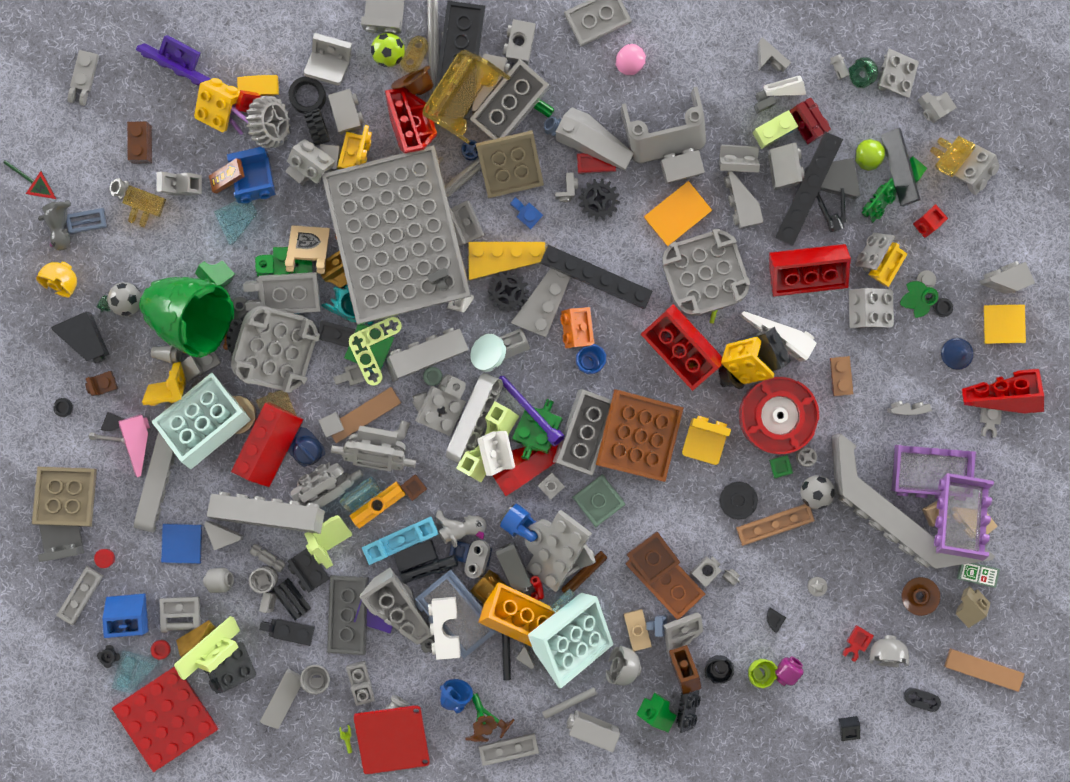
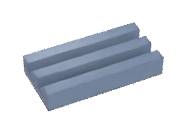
M104 208L68 214L66 221L68 233L75 234L106 228ZM100 213V217L71 222L72 218ZM101 221V224L72 229V226Z

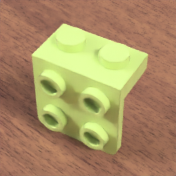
M336 515L322 524L321 534L310 532L304 534L308 542L306 547L309 553L314 555L317 563H322L327 569L333 566L327 551L351 537L352 532L340 516Z

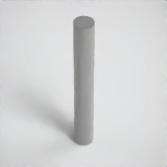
M593 687L543 711V716L547 719L596 695L597 692Z

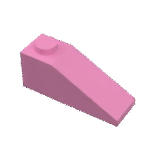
M141 414L118 421L136 477H140L142 473L148 437L147 429L150 428L147 417L143 418Z

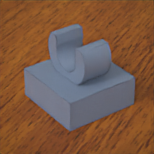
M658 615L655 617V621L646 622V630H655L656 637L665 636L663 625L667 624V615Z

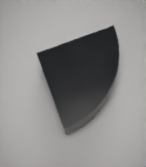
M107 412L100 430L114 431L120 428L118 421L125 418Z
M769 607L767 622L771 630L777 634L787 617Z

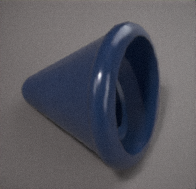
M952 338L943 345L941 357L949 368L961 370L972 362L973 349L966 340Z

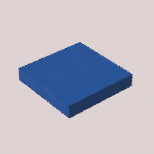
M163 524L161 563L200 564L202 525Z

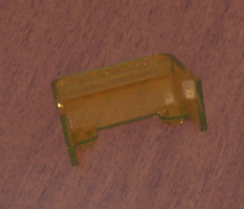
M462 50L457 54L424 106L423 116L469 144L470 140L463 136L467 130V121L463 119L466 112L483 86L491 87L495 85L499 76L508 81L511 77L490 61L467 50Z

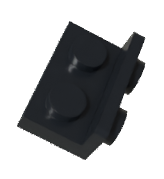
M307 548L287 561L289 563L288 569L293 575H297L300 580L298 583L303 591L307 590L310 593L330 579L322 565L317 563L314 555H311Z

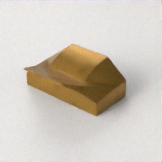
M338 251L326 259L325 273L321 274L325 282H331L342 288L347 284L341 254Z

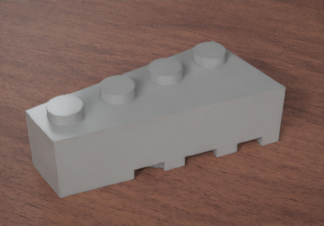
M450 328L443 331L444 335L437 337L435 334L425 339L426 342L419 344L417 341L408 345L409 349L404 351L397 349L390 352L391 356L385 360V365L392 381H398L402 376H410L422 368L427 369L436 365L437 362L446 361L468 351L469 349L461 330Z

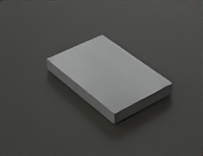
M588 0L564 12L580 47L632 23L622 0Z

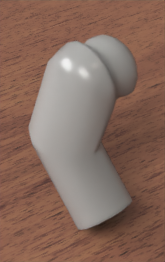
M401 420L398 430L393 431L398 432L397 441L405 439L410 423Z

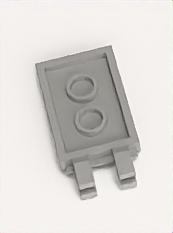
M317 272L265 275L256 278L257 281H245L243 284L244 292L258 291L259 300H247L245 303L246 311L259 306L290 313L321 311Z

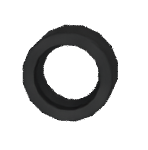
M304 76L296 79L290 85L288 91L289 100L299 113L304 114L317 108L321 110L325 105L326 92L318 80ZM309 84L317 89L319 97L314 105L305 107L298 103L296 93L301 86Z

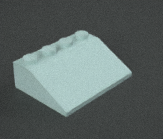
M210 373L183 395L181 400L172 404L151 422L179 460L192 469L250 422L251 419L213 373Z
M585 593L577 595L528 634L535 654L558 688L565 686L613 646L598 598Z

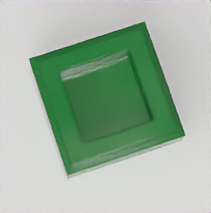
M788 455L769 460L774 479L793 474Z

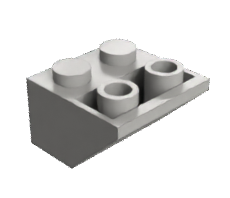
M797 143L770 149L768 158L773 190L796 187L800 184L802 178H804V169L800 167L801 149L797 148Z
M1018 261L1001 267V270L998 269L983 275L985 279L979 281L981 285L1004 294L1016 292L1035 284L1027 263L1019 264Z

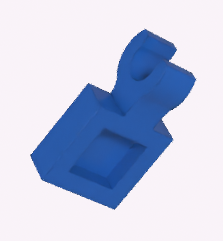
M516 197L510 204L519 212L516 218L530 230L543 216L532 204L528 203L524 206Z

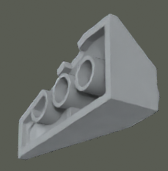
M573 107L563 116L556 130L557 142L620 169L626 170L633 156L631 150L592 116Z
M391 567L374 577L360 594L361 600L372 614L379 616L385 623L392 625L417 645L433 636L431 635L429 625Z

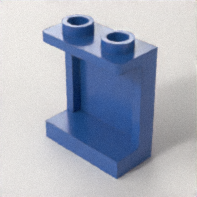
M257 147L227 154L228 162L236 158L241 160L245 177L234 183L235 192L233 193L238 203H250L252 200L268 199L270 196L276 195L270 159L266 148Z

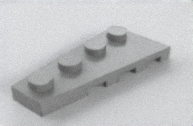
M550 268L511 324L547 337L570 276Z

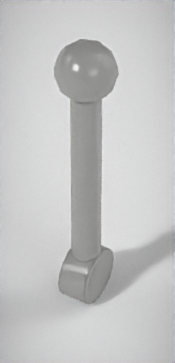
M93 432L89 434V439L112 440L125 444L123 438L102 436Z

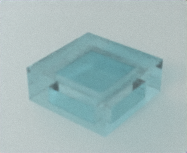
M569 588L550 608L554 612L558 611L574 596V592Z

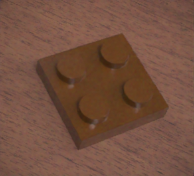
M658 531L626 554L649 586L681 563Z

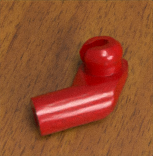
M533 576L530 582L535 592L531 593V597L539 601L544 598L543 584L538 576Z

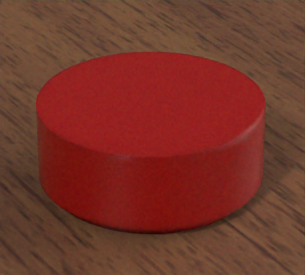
M101 549L94 556V562L100 568L110 567L115 561V555L110 549Z
M158 640L152 644L150 651L155 659L162 660L169 656L171 647L167 641Z

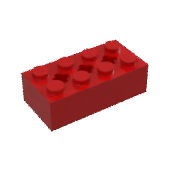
M674 304L640 334L692 391L722 365V356Z

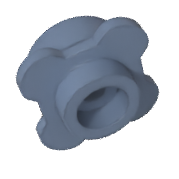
M552 116L547 118L544 123L545 133L556 136V130L562 119H556Z

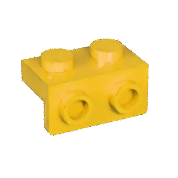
M894 242L890 245L877 270L871 269L868 274L887 287L890 286L907 256V253L899 248L900 245Z

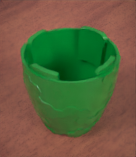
M170 277L151 282L149 288L145 289L139 303V308L145 322L164 342L190 356L199 358L217 350L228 332L231 321L234 319V305L227 290L222 286L203 279Z

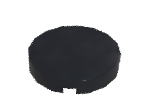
M740 481L732 482L725 486L719 498L720 507L724 514L737 520L746 519L752 515L758 504L757 493L753 487Z

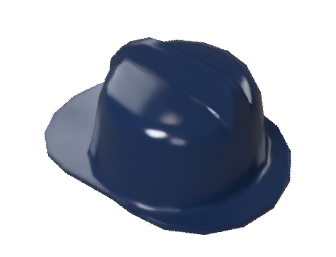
M300 427L288 452L298 464L306 467L313 465L321 457L325 456V448L311 431Z

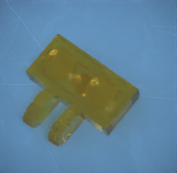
M960 136L952 144L940 137L938 143L947 151L943 153L940 149L932 147L930 152L940 159L935 165L936 169L953 177L976 147L974 143Z
M129 185L122 203L132 207L128 218L130 223H134L136 220L138 209L143 211L139 224L141 227H145L149 214L160 217L166 199Z

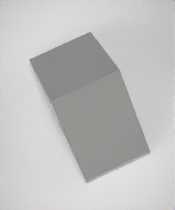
M210 520L206 521L204 525L214 550L240 541L245 536Z

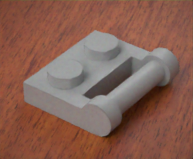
M200 596L160 598L161 633H168L171 630H194L201 625ZM193 617V622L169 623L168 618Z

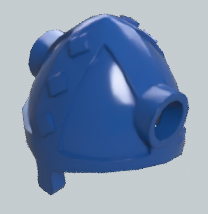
M450 679L440 686L441 706L447 710H454L455 713L462 712L465 708L464 706L473 697L471 686L463 680Z

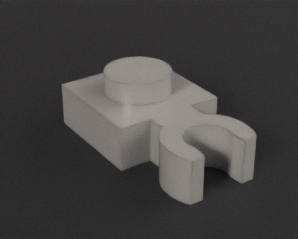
M981 408L980 422L985 423V426L981 429V436H986L988 429L992 432L991 437L995 438L997 436L995 424L1000 425L1002 410Z

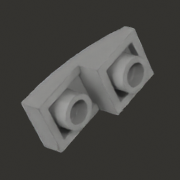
M901 400L892 403V408L887 409V412L897 415H916L930 412L932 409L930 404H923V401L912 404L911 409L909 403H903Z
M361 661L346 665L356 706L375 701L366 662Z

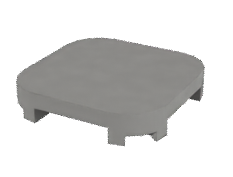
M714 229L712 232L677 243L675 241L665 250L662 258L663 270L674 303L684 315L694 317L723 309L741 302L747 295L750 280L747 277L736 244L737 241L728 232Z
M259 306L251 309L242 322L232 355L231 367L233 373L247 384L252 383L279 389L284 392H292L302 383L305 384L307 380L305 374L315 342L319 341L320 337L315 324L302 315L270 307Z

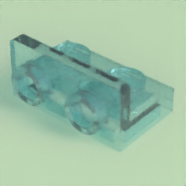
M371 476L346 493L339 502L342 507L352 514L382 492V490Z

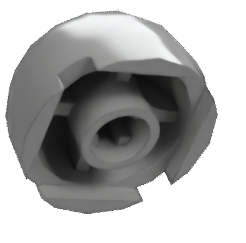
M886 635L884 639H879L871 647L870 663L873 664L874 661H881L877 665L899 667V663H904V667L909 666V651L902 641L896 640V636Z
M623 646L615 647L612 650L608 662L613 661L610 670H606L607 681L621 686L631 684L641 673L638 655L633 650Z

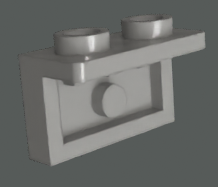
M306 139L292 148L287 159L291 166L316 184L320 182L322 175L331 169L336 162Z

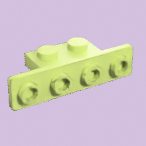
M230 616L174 664L181 679L185 680L198 668L207 672L215 670L221 662L230 657L238 648L237 643L231 640L240 632L234 617Z

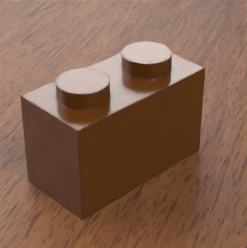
M147 121L127 122V158L133 164L152 163V125Z
M685 645L670 650L671 664L683 695L702 689L700 677L688 646Z

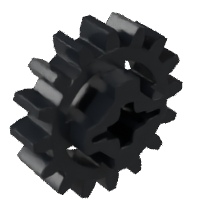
M593 179V185L587 182V189H581L584 195H579L578 199L583 200V202L579 203V207L584 206L582 213L588 212L589 219L593 215L595 216V221L599 217L605 221L606 215L610 218L612 217L611 211L617 212L618 209L615 205H619L620 201L616 200V198L620 194L614 193L616 186L611 188L610 181L604 184V179H601L600 183ZM601 188L606 189L609 193H604L601 191ZM593 189L594 194L592 197L586 199L588 193ZM597 192L600 198H604L601 206L598 201H594L597 198ZM612 201L610 208L605 210L606 203ZM589 207H595L598 209V212L591 210Z
M507 270V275H504L501 271L499 278L494 275L495 282H489L492 289L487 290L488 293H492L489 300H495L493 306L500 305V311L505 307L507 312L512 307L514 311H517V305L523 307L521 301H527L528 298L524 294L529 293V290L524 289L528 283H522L524 277L517 278V272L510 275V270ZM507 279H513L518 284H511ZM501 281V289L495 292L496 286ZM508 286L509 289H514L511 292V296L502 294L505 291V287ZM521 291V295L519 299L516 301V292ZM498 299H507L509 304L502 303Z

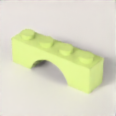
M494 401L485 417L487 423L485 435L493 431H506L509 435L519 415ZM478 445L475 449L465 452L456 469L482 482L486 473Z

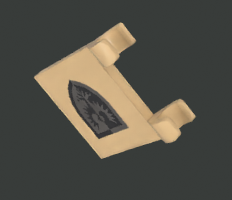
M291 226L288 252L285 260L286 271H294L295 259L317 261V273L324 274L330 228Z

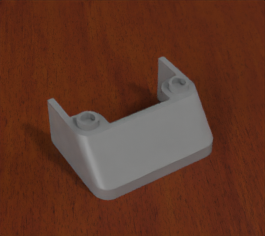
M693 87L691 92L694 107L688 109L685 113L686 125L649 133L644 122L639 120L630 122L626 103L622 104L620 111L629 149L633 152L632 159L636 163L642 164L663 159L668 154L675 153L676 156L683 154L682 151L693 148L694 151H697L704 147L706 143L705 119L698 87Z

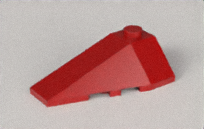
M1039 369L1019 370L1013 372L1014 377L1004 380L1000 376L996 378L997 381L990 385L982 382L963 388V403L967 406L1024 414L1044 412V392Z
M552 445L548 454L541 451H532L528 461L521 458L525 447L511 450L515 468L504 469L492 475L505 496L555 464L553 459L558 445Z

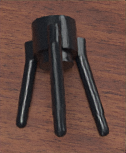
M844 188L840 189L841 216L838 213L829 215L819 192L816 196L830 232L843 229V223L847 222Z

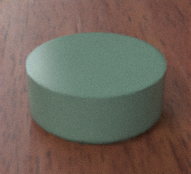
M436 367L427 368L423 374L425 383L430 386L440 384L443 378L442 372Z

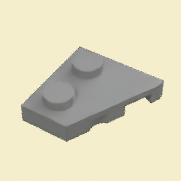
M698 612L663 625L668 656L670 657V650L679 648L682 645H688L692 639L698 637L703 632L702 617Z

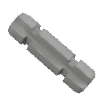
M254 544L250 554L255 557L258 556L259 560L270 567L273 566V569L278 572L283 570L285 562L280 559L277 560L276 556L265 549L262 550V547L258 544Z

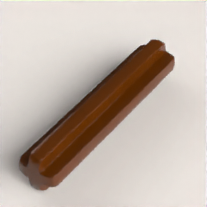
M602 551L594 557L596 561L594 564L583 567L561 589L566 596H570L607 560V556Z

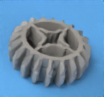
M261 96L253 100L249 104L250 109L246 110L248 117L245 118L248 121V125H246V127H249L248 134L252 135L251 140L255 141L256 145L262 148L271 149L283 145L284 141L288 140L287 135L290 134L288 129L291 127L289 124L291 118L287 115L289 111L285 110V104L281 103V99H276V97Z

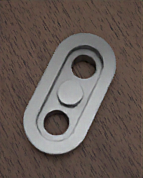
M477 540L470 546L464 568L466 575L470 578H480L485 572L490 554V546L486 541ZM477 547L481 549L479 554L476 551ZM473 565L476 568L475 572L471 570V567Z

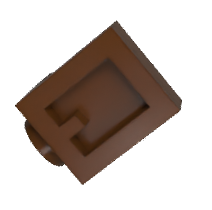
M112 371L86 378L87 383H85V387L92 396H99L118 389Z

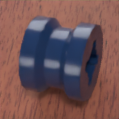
M467 140L462 144L461 152L466 160L474 161L479 157L475 140Z

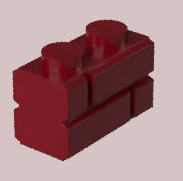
M811 97L790 110L798 125L797 129L807 145L822 137L825 131L829 132L831 130L829 122L823 117L817 103Z

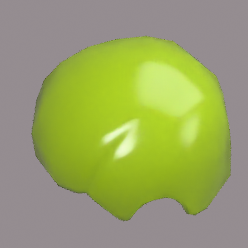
M873 139L864 140L856 149L855 161L861 169L867 171L875 170L884 160L885 149L879 141Z
M763 658L754 660L748 669L749 681L758 688L764 689L769 687L777 679L775 670L778 668L770 660ZM759 668H762L764 670L765 675L762 674Z

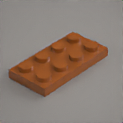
M630 559L625 563L677 620L705 595L703 590L679 565L649 586Z

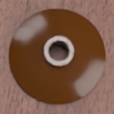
M913 578L905 584L902 590L903 605L914 615L925 616L931 614L940 603L939 588L928 578ZM918 592H921L923 595L921 599L916 598Z

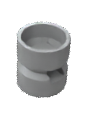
M262 566L254 570L249 577V585L257 593L268 592L278 582V574L270 566Z

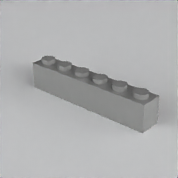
M219 492V495L211 494L207 517L211 519L321 534L325 511L320 509L318 504L307 503V506H303L297 501H289L288 504L283 503V500L272 498L271 501H265L266 498L259 496L249 499L247 495L236 494V497L230 496L231 494L226 492Z

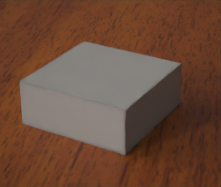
M337 412L318 420L326 438L345 430Z
M274 592L263 593L260 612H273L277 598Z

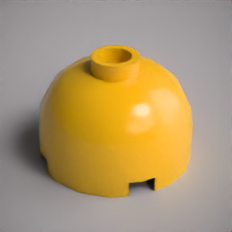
M66 262L48 263L42 267L36 277L38 283L44 288L50 287L58 291L55 294L66 298L73 294L77 286L76 274L71 270L72 266Z

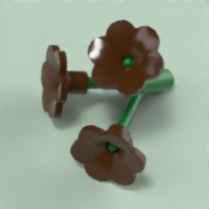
M478 693L473 694L472 701L477 711L476 722L473 723L474 735L465 737V740L488 742L489 738H485L482 735L492 734L497 726L501 728L500 738H502L515 719L509 722H505L502 719L499 720L483 707Z

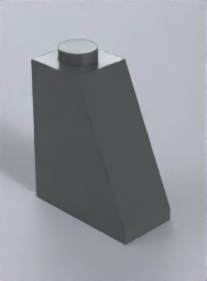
M854 158L833 161L820 190L841 196L840 189L844 188V194L847 198L856 199L861 196Z
M515 541L497 548L495 551L511 588L521 593L529 591V587L532 584Z

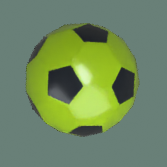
M392 33L378 35L371 45L373 60L383 67L398 65L405 54L403 41Z

